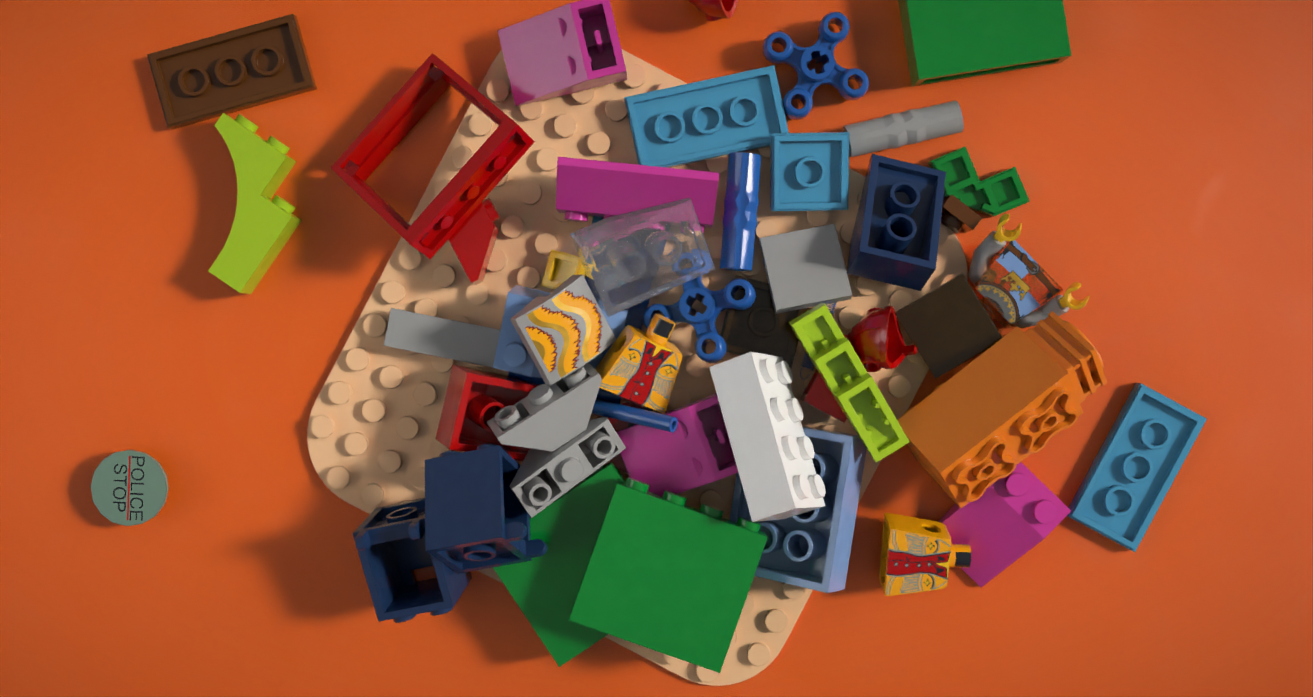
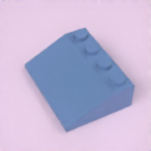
M803 426L805 436L809 437L814 448V458H812L816 474L820 475L825 485L826 493L823 497L825 507L786 519L758 521L757 523L761 524L759 531L764 532L768 538L754 576L831 593L845 590L867 449L858 435ZM739 473L736 474L729 519L736 523L738 517L752 520Z

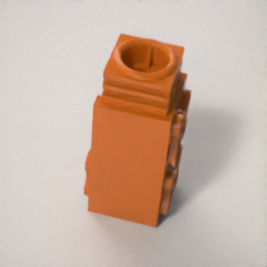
M1051 311L1048 317L1037 322L1033 329L1030 328L1023 332L1018 326L947 382L938 385L924 400L916 406L907 409L897 421L910 441L907 445L915 459L960 508H963L969 502L978 500L986 489L997 480L1010 475L1016 466L1029 455L1041 451L1057 433L1070 428L1076 423L1079 416L1084 413L1080 404L1086 400L1089 394L1092 395L1097 391L1098 387L1104 386L1107 383L1103 371V360L1094 345L1077 327L1064 321L1055 312Z

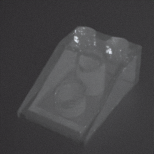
M690 198L608 217L570 233L596 301L608 317L715 270Z

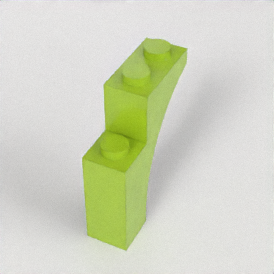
M222 113L214 126L222 135L234 162L238 189L237 206L227 241L208 271L239 293L251 294L302 221L293 214L296 207L278 195H275L273 200L271 199L297 161L286 155L290 148L270 135L266 141L255 132L259 127L241 114H238L236 119Z

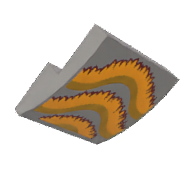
M583 274L572 275L547 297H536L510 319L546 385H552L575 372L616 341Z

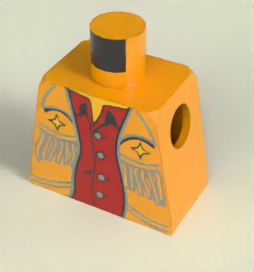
M654 314L646 332L627 325L595 368L602 378L600 388L664 414L682 361V353L676 345L668 342L675 327V322L660 314Z
M884 513L879 580L885 596L944 589L948 584L949 567H970V545L951 544V537L945 524L893 513Z

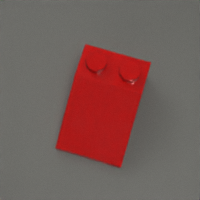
M453 365L435 439L448 449L463 452L476 450V447L482 444H495L503 448L514 460L523 461L531 448L501 444L487 424V421L494 418L500 409L514 405L527 397L530 391L540 384L489 371Z

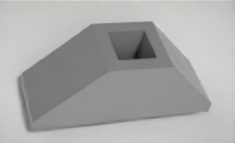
M588 362L552 385L542 384L535 387L521 401L500 409L494 418L487 421V424L501 444L553 452L586 431L602 378Z
M601 417L589 420L586 431L553 452L531 448L511 482L510 488L532 518L626 449L608 418Z

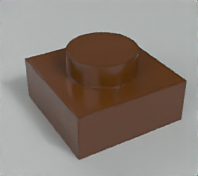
M952 194L943 198L941 222L950 230L956 233L960 230L964 233L969 232L982 219L980 215Z

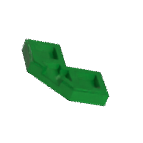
M966 146L928 162L930 168L946 172L943 198L952 194L970 209L987 216L994 217L1030 202L1016 167L980 181Z

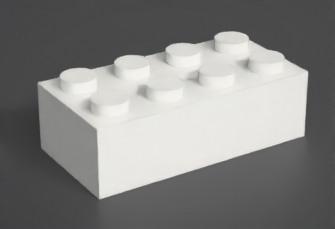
M749 352L709 367L752 522L786 519L825 507L823 499L826 493L825 485L820 475L816 474L812 461V458H814V448L809 437L805 436L801 423L803 420V410L799 401L794 398L790 385L793 381L792 372L787 362L783 361V357Z

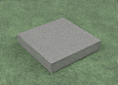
M835 224L759 238V246L775 314L814 307L821 302L829 304L851 299L852 292Z

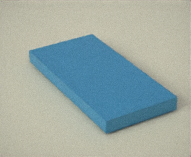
M775 65L624 97L639 165L676 167L727 156L732 152H746L769 147L770 133H789Z
M1135 383L1068 508L1071 512L1067 516L1135 552L1207 419L1142 383Z

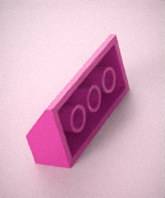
M558 157L556 210L559 213H565L564 220L588 222V216L604 217L603 224L626 226L627 220L642 221V228L665 230L666 224L681 225V232L704 234V227L712 228L719 173Z

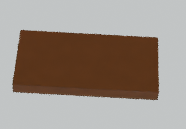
M294 14L147 54L166 124L172 130L219 117L222 113H234L317 89L297 16Z

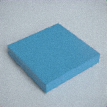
M849 132L770 133L771 211L848 210Z

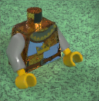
M1003 214L998 221L997 231H992L974 250L968 273L971 281L970 285L991 319L995 318L1003 326L1015 325L1021 329L1035 326L1041 319L1047 318L1051 311L1060 316L1068 312L1069 308L1073 310L1083 308L1090 298V295L1086 296L1083 300H1076L1072 297L1071 292L1076 291L1082 285L1079 282L1072 283L1064 296L1058 295L1063 289L1015 241L1021 233L1022 223H1019L1014 230H1007L1003 227L1009 220L1010 214Z

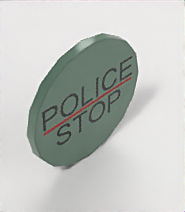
M137 450L115 452L103 459L94 471L90 486L93 502L100 514L113 523L125 526L143 524L157 516L166 503L169 491L167 474L160 463L149 454Z

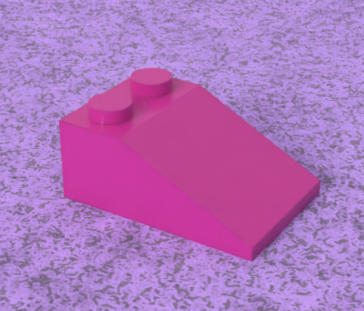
M1020 462L1010 475L1000 478L993 483L978 500L969 502L963 508H960L955 503L938 522L945 524L951 537V544L970 545V567L960 568L980 587H983L1041 542L1071 510Z

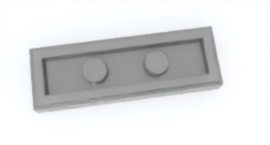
M391 308L384 346L493 367L500 330Z

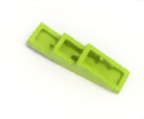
M821 302L790 321L789 324L873 460L877 463L908 444L910 441L873 377L867 373L849 340L844 337L826 304Z

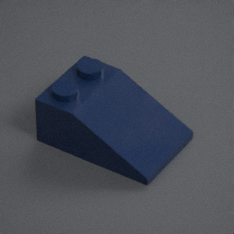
M872 154L851 238L847 274L913 290H922L936 270L946 177L945 171Z

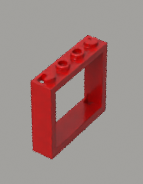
M432 53L379 114L367 125L348 149L343 152L331 169L411 246L431 260L535 141L515 121ZM451 86L492 120L498 128L410 225L365 181L446 89Z

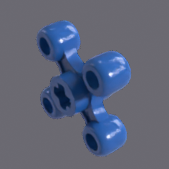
M830 12L822 18L818 27V41L811 47L803 48L797 46L789 35L780 31L769 34L764 40L762 50L766 60L773 64H788L797 73V84L785 94L782 100L785 115L790 119H803L809 114L813 105V92L821 85L827 84L835 87L843 98L851 101L863 97L868 90L869 78L865 72L857 68H842L834 59L836 45L844 41L850 29L849 21L842 13ZM828 25H837L840 32H831ZM779 43L783 46L784 51L780 53L775 52L771 45ZM812 59H815L816 64L822 62L824 65L819 74H816L815 69H808ZM855 80L859 85V89H851L847 81ZM791 100H801L803 108L795 109L791 104Z
M682 251L675 256L672 262V270L683 284L684 292L680 300L673 305L658 303L649 306L644 312L643 323L648 328L654 314L663 313L664 317L675 322V325L679 323L692 325L697 336L694 345L697 356L704 362L716 363L722 360L727 351L724 338L716 330V318L725 309H748L755 301L756 292L751 283L741 278L730 281L721 290L712 291L707 289L702 282L704 263L701 257L695 252ZM692 261V269L689 272H684L683 267L685 263ZM739 289H745L744 298L735 300V292ZM703 299L702 303L707 306L706 311L703 314L700 312L696 314V310L692 308V305L696 300L701 302ZM711 341H715V351L707 354L706 345Z

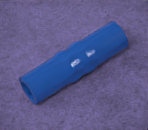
M745 152L729 153L720 269L752 271L759 204L761 155Z

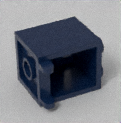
M482 444L477 446L476 450L462 453L447 451L441 453L439 457L425 460V551L458 574L532 561V558L543 556L547 551V545L541 539L531 540L530 516L510 488V484L520 465L499 445Z
M425 498L378 507L353 532L355 545L379 622L393 619V622L401 623L414 618L416 614L430 612V615L433 616L445 614L453 609L472 579L471 572L458 574L425 551ZM434 566L437 578L416 581L415 569Z

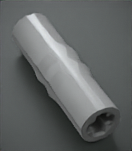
M955 100L845 125L843 132H849V156L855 157L961 133L964 129L960 105Z

